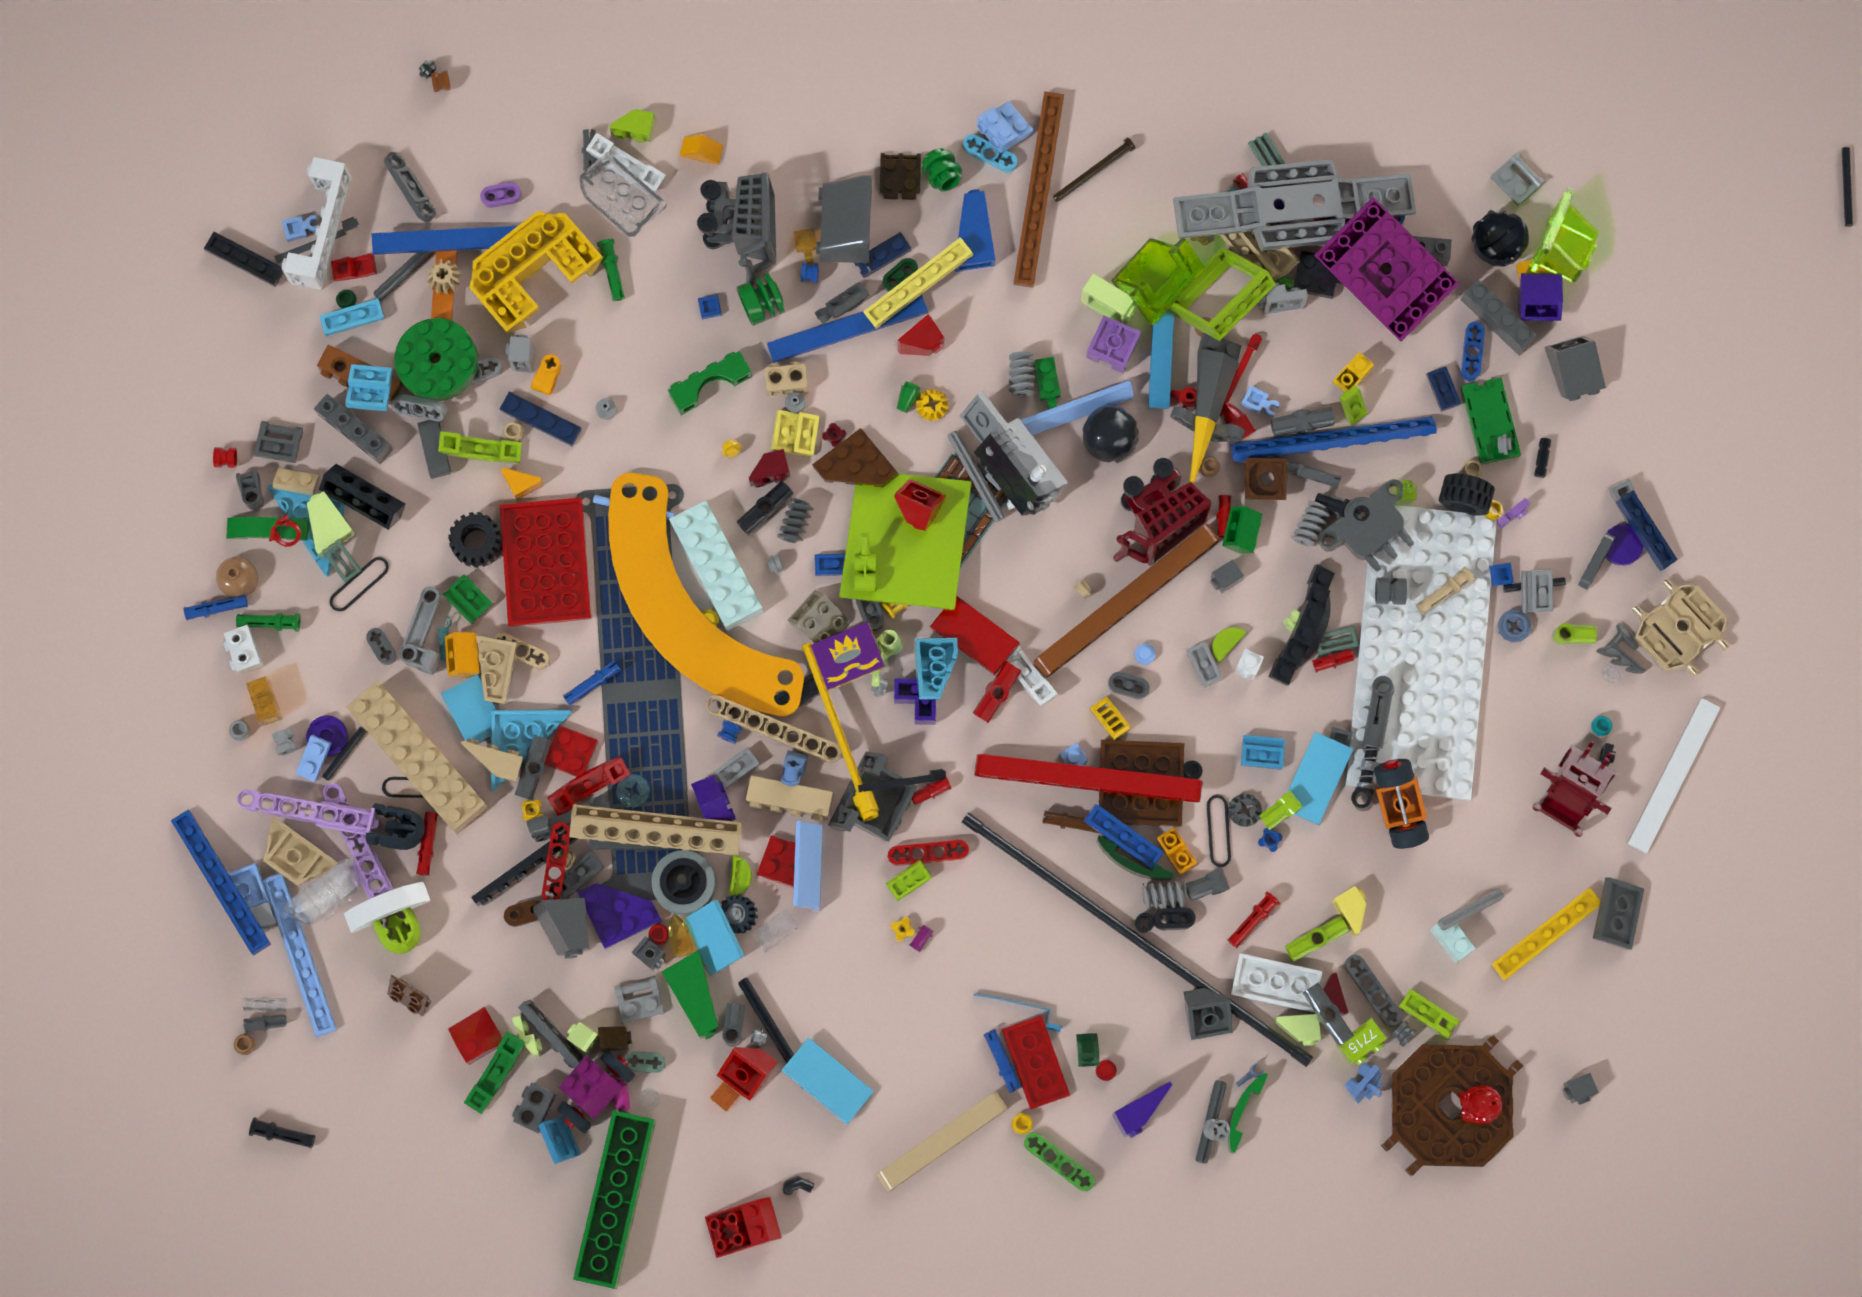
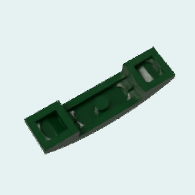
M1100 835L1097 838L1096 842L1103 853L1125 871L1151 880L1164 881L1172 879L1174 873L1155 864L1152 871L1115 853L1116 843Z

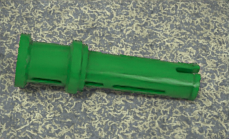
M604 239L596 243L603 256L601 263L606 269L612 301H621L625 299L617 267L618 255H615L613 246L615 242L614 239Z
M278 613L275 616L237 614L236 627L248 625L249 627L275 628L277 631L293 629L295 632H299L301 616L300 613H295V615Z

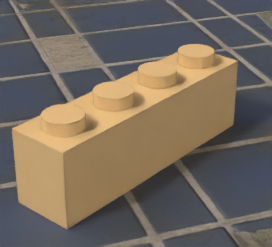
M756 776L750 777L746 796V803L750 804L749 807L762 809V806L769 807L770 811L775 813H782L784 810L791 812L790 815L795 817L808 815L811 816L812 820L821 822L823 819H829L833 800V792L801 785L788 786L781 781Z

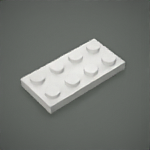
M1239 953L1231 995L1314 1013L1303 992L1316 983L1320 984L1322 971Z

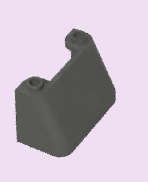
M861 175L823 183V187H819V200H822L820 242H816V254H820V262L869 263L872 175Z

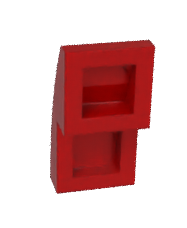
M371 253L355 258L348 256L331 261L334 281L352 280L377 274L375 257Z

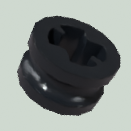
M1148 913L1139 914L1135 920L1136 929L1142 933L1149 932L1154 926L1153 917ZM1145 917V920L1146 918L1150 920L1148 928H1145V926L1142 928L1139 925L1141 923L1140 918Z

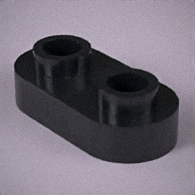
M1187 907L1162 908L1153 916L1155 927L1163 931L1186 930L1196 920L1193 910ZM1181 916L1186 918L1185 923L1181 921ZM1160 917L1165 918L1166 923H1162Z

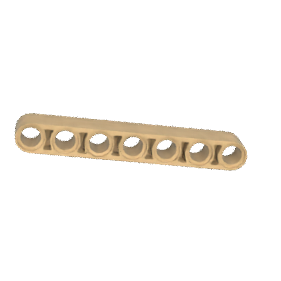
M711 696L706 701L707 712L716 718L732 722L743 729L827 763H835L840 758V747L831 741L720 696ZM713 701L720 702V710L712 711L709 707L710 703ZM738 709L741 712L740 717L732 719L729 716L730 710ZM753 716L758 717L760 724L756 727L750 726L748 724L749 718ZM772 724L779 727V732L775 735L770 734L767 730ZM790 732H795L798 734L799 739L792 743L787 740V735ZM809 740H815L818 743V747L812 751L806 747V743ZM828 748H834L837 751V756L835 758H828L825 751Z
M997 1091L993 1092L876 1174L877 1178L887 1193L1001 1115L1008 1109L1007 1105Z

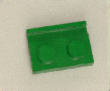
M465 574L449 590L442 594L471 625L493 605Z

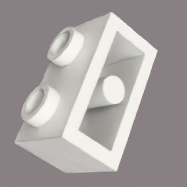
M248 625L223 633L225 637L223 645L226 652L230 651L232 659H229L233 671L236 670L240 675L264 667L252 630Z

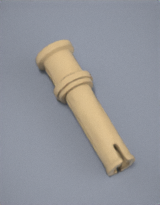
M1463 567L1462 571L1457 575L1447 578V583L1417 603L1416 607L1419 612L1425 615L1450 595L1460 593L1463 587L1470 582L1474 583L1475 578L1469 569Z

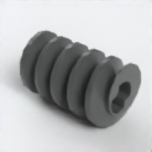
M791 497L790 499L794 503L788 504L790 510L785 512L788 518L782 520L786 526L780 527L782 533L778 534L777 537L783 541L795 544L797 541L804 540L799 536V534H806V531L801 527L809 525L804 519L812 517L807 511H814V508L803 500Z

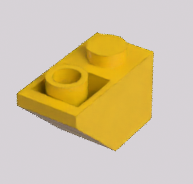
M1358 352L1335 377L1332 383L1343 392L1355 385L1358 387L1370 374L1374 364Z

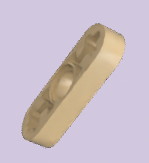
M498 633L494 637V639L503 640L506 638V641H514L518 643L517 648L519 646L527 648L526 655L523 657L516 655L515 660L537 670H543L548 667L550 658L545 651L506 633ZM531 650H534L532 654L536 657L543 655L545 662H540L537 665V661L530 657Z

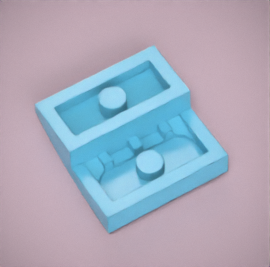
M351 364L348 378L349 387L345 402L346 408L387 411L392 381V368Z

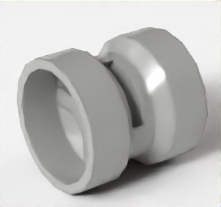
M284 729L272 734L273 741L277 743V755H286L298 750L296 743L292 740L294 736L292 729Z

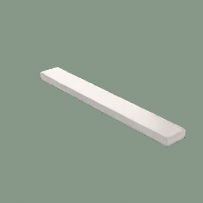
M1703 698L1700 699L1627 843L1629 846L1645 854L1648 852L1720 710V707Z

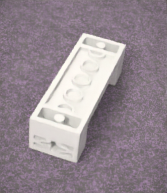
M313 157L312 163L308 164L307 175L315 189L326 191L327 199L326 206H323L321 209V225H318L316 228V244H313L310 254L312 257L288 252L287 258L283 259L282 270L290 284L322 290L351 175L345 163Z

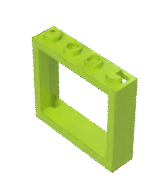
M1222 247L1166 303L1176 317L1220 341L1276 284L1267 270ZM1230 266L1253 278L1210 322L1187 310Z

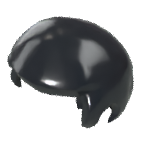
M1489 210L1481 220H1478L1473 225L1471 239L1475 252L1481 260L1493 266L1505 267L1515 263L1527 249L1529 230L1524 220L1518 215L1507 214L1506 211L1497 213Z
M1105 405L1097 408L1088 416L1083 426L1085 448L1092 457L1102 462H1122L1135 451L1139 441V430L1136 426V420L1121 407Z

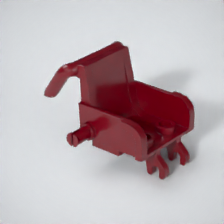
M1590 741L1584 752L1571 745L1559 763L1560 769L1557 773H1553L1545 767L1542 769L1540 775L1551 780V785L1543 802H1536L1532 805L1534 811H1540L1567 827L1577 837L1583 835V831L1578 824L1585 815L1588 816L1593 809H1598L1608 815L1612 807L1601 802L1600 797L1617 773L1606 766L1613 753L1609 752L1602 763L1588 755L1595 743L1593 741Z

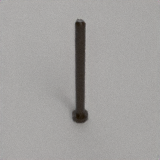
M1125 138L1123 140L1124 144L1054 194V201L1058 202L1128 150L1132 152L1136 149L1131 139Z

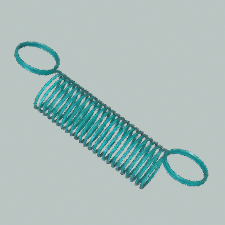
M447 616V626L450 627V626H451V621H450V620H449V625H448V618L450 619V617ZM439 627V650L440 652L446 653L445 650L440 649H446L444 646L440 645H445L444 642H440V640L445 641V639L440 638V636L445 637L449 635V628Z

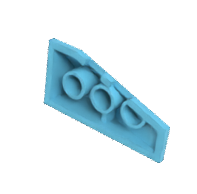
M915 638V669L919 699H941L958 656L957 638Z

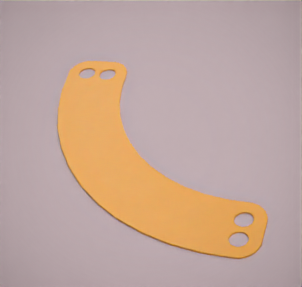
M624 473L618 476L611 487L608 513L612 561L621 592L631 614L645 636L670 664L704 690L762 713L787 716L795 712L801 701L804 683V673L800 665L789 659L753 650L735 641L719 630L701 613L683 588L669 551L666 529L668 488L665 482L656 476L638 473ZM629 483L637 487V493L632 498H627L622 494L623 486ZM649 486L657 490V497L652 501H647L642 496L643 490ZM783 670H788L793 675V680L788 685H782L778 681V674ZM784 690L788 692L790 700L787 704L778 705L775 702L774 696L778 691Z

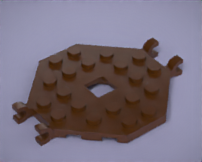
M1494 1035L1482 1046L1422 1044L1392 1073V1135L1381 1147L1387 1152L1399 1142L1416 1159L1405 1169L1410 1176H1413L1422 1166L1484 1167L1514 1137L1513 1076L1523 1065L1516 1060L1506 1070L1489 1053L1499 1042ZM1488 1085L1501 1096L1502 1112L1491 1123L1477 1124L1475 1122H1465L1462 1118V1111L1451 1120L1438 1104L1451 1091L1459 1098L1460 1093L1469 1090L1471 1087Z

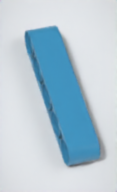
M1153 311L1148 408L1169 409L1174 312Z

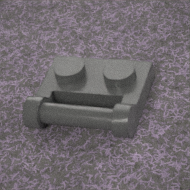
M261 421L254 452L255 457L296 463L300 440L303 435V427L296 426L291 428ZM271 432L293 436V439L291 441L267 437L266 434Z

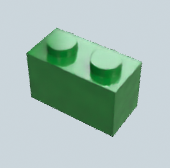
M1246 506L1231 507L1222 546L1239 554L1254 553L1262 513Z

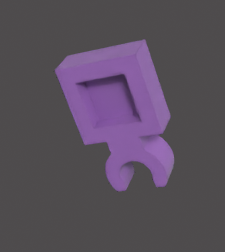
M1524 498L1500 517L1497 525L1502 529L1516 517L1518 519L1524 517L1528 513L1529 501Z

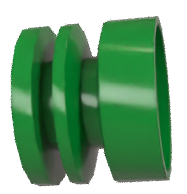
M768 273L763 275L765 285H763L758 277L756 278L757 288L755 289L749 282L736 286L739 298L752 326L765 321L764 311L766 310L771 317H776L773 307H776L779 314L785 313L780 290Z

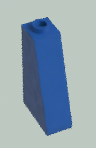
M975 189L964 194L958 239L961 237L972 251L973 256L958 266L955 272L995 266L996 260L984 191Z

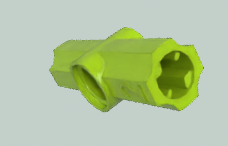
M1339 916L1285 945L1289 957L1295 962L1343 936L1349 930L1345 921ZM1313 934H1319L1322 937L1321 944H1315L1312 941L1311 937Z

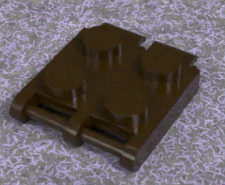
M881 153L880 193H884V199H898V193H902V199L916 200V193H920L921 153H917V155H903V153H899V155H885V153Z

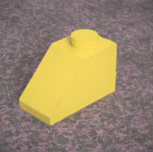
M1356 886L1332 900V903L1354 937L1360 933L1366 908L1365 900L1367 899L1361 889H1357Z

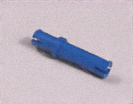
M244 594L208 603L203 601L199 605L184 607L183 610L186 620L203 616L207 618L211 614L248 607V603Z
M613 660L602 669L595 670V674L564 694V699L569 706H572V704L599 685L606 684V681L620 672L621 669Z
M996 1029L989 1031L990 1033H985L983 1036L989 1045L1000 1070L998 1073L1003 1077L1009 1090L1008 1092L1012 1093L1016 1089L1019 1090L1022 1087L1014 1073L1015 1068L1011 1066Z

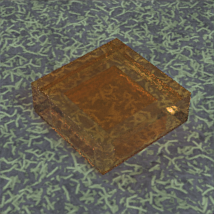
M722 1082L710 1099L727 1112L740 1095Z

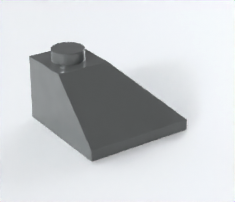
M1205 988L1183 992L1191 1040L1233 1033L1229 997Z

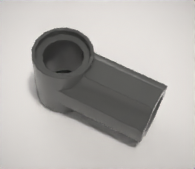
M1223 869L1206 874L1205 877L1185 883L1186 891L1191 901L1210 894L1216 895L1230 889Z
M727 1003L724 1030L722 1032L723 1040L727 1046L735 1047L742 1040L745 1005ZM735 1031L738 1033V1037L734 1041H729L726 1038L727 1033Z

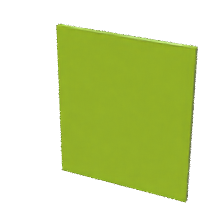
M898 474L896 478L884 487H874V485L862 484V486L855 485L839 597L843 599L955 610L972 482ZM909 479L946 495L938 514L926 531L915 529L911 524L906 523L894 498L895 493ZM862 533L869 534V551L876 553V592H855L854 579L855 573H857L855 572V553L861 552Z

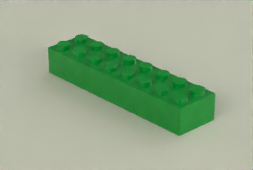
M612 1111L573 1280L617 1290L654 1134L655 1119Z

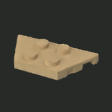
M274 816L271 818L263 862L289 881L299 886L338 866V862Z

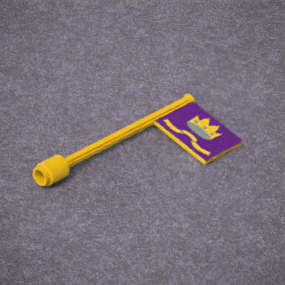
M867 621L815 644L805 643L801 647V650H804L856 789V796L853 797L857 812L860 813L859 817H862L863 821L877 818L879 816V808L872 791L859 792L858 785H862L863 782L828 691L885 668L870 624Z

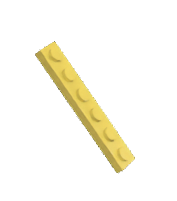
M960 237L864 310V314L877 329L973 256L972 251Z

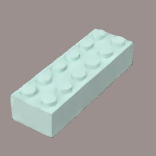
M707 501L670 518L671 526L726 631L763 614L762 606Z

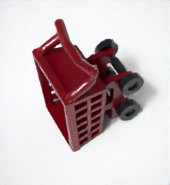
M1159 458L1155 461L1153 465L1154 475L1146 486L1137 476H1130L1125 479L1121 505L1125 510L1132 511L1136 520L1134 531L1130 530L1123 535L1117 536L1116 541L1121 545V549L1113 556L1115 562H1119L1127 555L1151 566L1207 522L1211 501L1192 482L1187 483L1172 493L1170 492L1178 487L1181 481V474L1177 468H1174L1171 460ZM1188 503L1192 508L1188 509L1185 504ZM1178 509H1180L1181 512L1183 513V514L1180 515V516H1179V514H1178L1177 511H1176V510H1178ZM1170 514L1174 518L1172 522H1170V520L1167 517ZM1199 515V518L1194 521V518ZM1161 520H1162V521L1164 522V524L1166 525V526L1163 527V528H1161L1160 525H1159V523H1158V522H1160ZM1190 522L1191 524L1186 528L1184 525ZM1152 526L1157 530L1153 535L1149 530ZM1181 528L1182 532L1177 535L1176 531ZM1172 535L1174 538L1168 542L1167 538ZM1130 538L1140 543L1144 554L1129 548L1130 542L1127 539ZM1163 542L1165 545L1159 549L1158 545Z

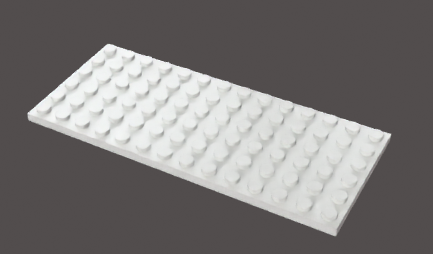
M1394 505L1402 515L1404 529L1410 535L1414 544L1409 547L1399 536L1390 543L1398 555L1395 559H1392L1384 549L1373 557L1381 567L1378 572L1367 562L1351 732H1353L1349 746L1353 748V751L1347 763L1345 786L1355 788L1360 781L1358 779L1361 776L1360 766L1365 755L1363 750L1366 749L1362 743L1371 700L1372 683L1376 677L1387 676L1394 685V694L1392 696L1383 749H1380L1377 754L1379 758L1376 759L1377 765L1392 759H1408L1412 764L1413 773L1416 774L1422 796L1470 801L1491 588L1489 566L1493 565L1497 520L1487 519L1484 515L1473 516L1461 512ZM1463 567L1469 569L1475 578L1474 583L1470 582L1461 589L1460 593L1450 595L1425 615L1419 612L1416 607L1417 603L1447 583V578L1457 575L1462 571ZM1387 577L1390 581L1394 578H1406V604L1394 605L1392 601L1388 605L1376 604V578ZM1386 683L1380 684L1378 691L1386 692L1389 685ZM1380 699L1379 709L1377 714L1378 718L1380 714L1382 699ZM1373 777L1372 784L1374 786L1372 790H1376L1374 784L1376 783V777Z

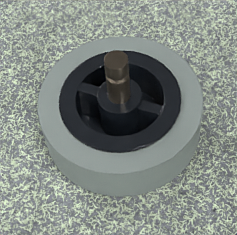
M679 850L666 855L658 862L652 874V890L657 901L663 908L673 914L691 915L709 904L715 893L716 878L711 865L703 856L693 851Z

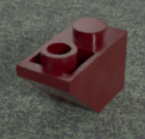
M784 449L763 454L749 476L750 487H763L772 481L779 483L782 480L784 482L790 477Z

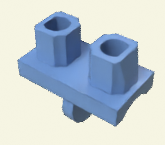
M1363 1063L1357 1071L1364 1077L1361 1082L1358 1083L1351 1078L1345 1084L1353 1100L1358 1104L1364 1097L1370 1100L1373 1095L1379 1098L1382 1096L1378 1089L1383 1085L1379 1081L1383 1074L1376 1065L1372 1067Z

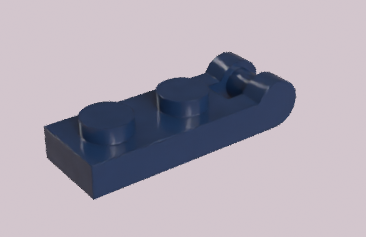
M899 232L869 250L871 266H867L866 263L854 264L860 268L862 277L866 278L910 252L911 247L903 234Z

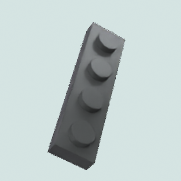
M531 999L524 1001L518 1007L522 1017L529 1022L531 1021L536 1027V1032L550 1042V1047L564 1057L563 1060L569 1067L575 1069L584 1057Z

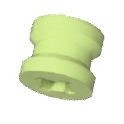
M1296 609L1291 611V615L1288 618L1282 620L1290 632L1293 631L1300 612Z

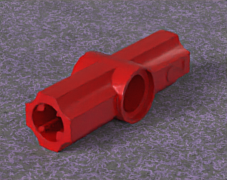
M1005 661L994 680L986 686L985 694L974 709L973 714L989 723L1000 704L1008 698L1009 690L1022 670ZM1000 687V694L994 697V690Z

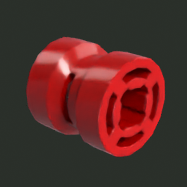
M215 447L213 451L214 467L221 468L227 465L229 468H236L237 449L230 447L226 451L222 447Z

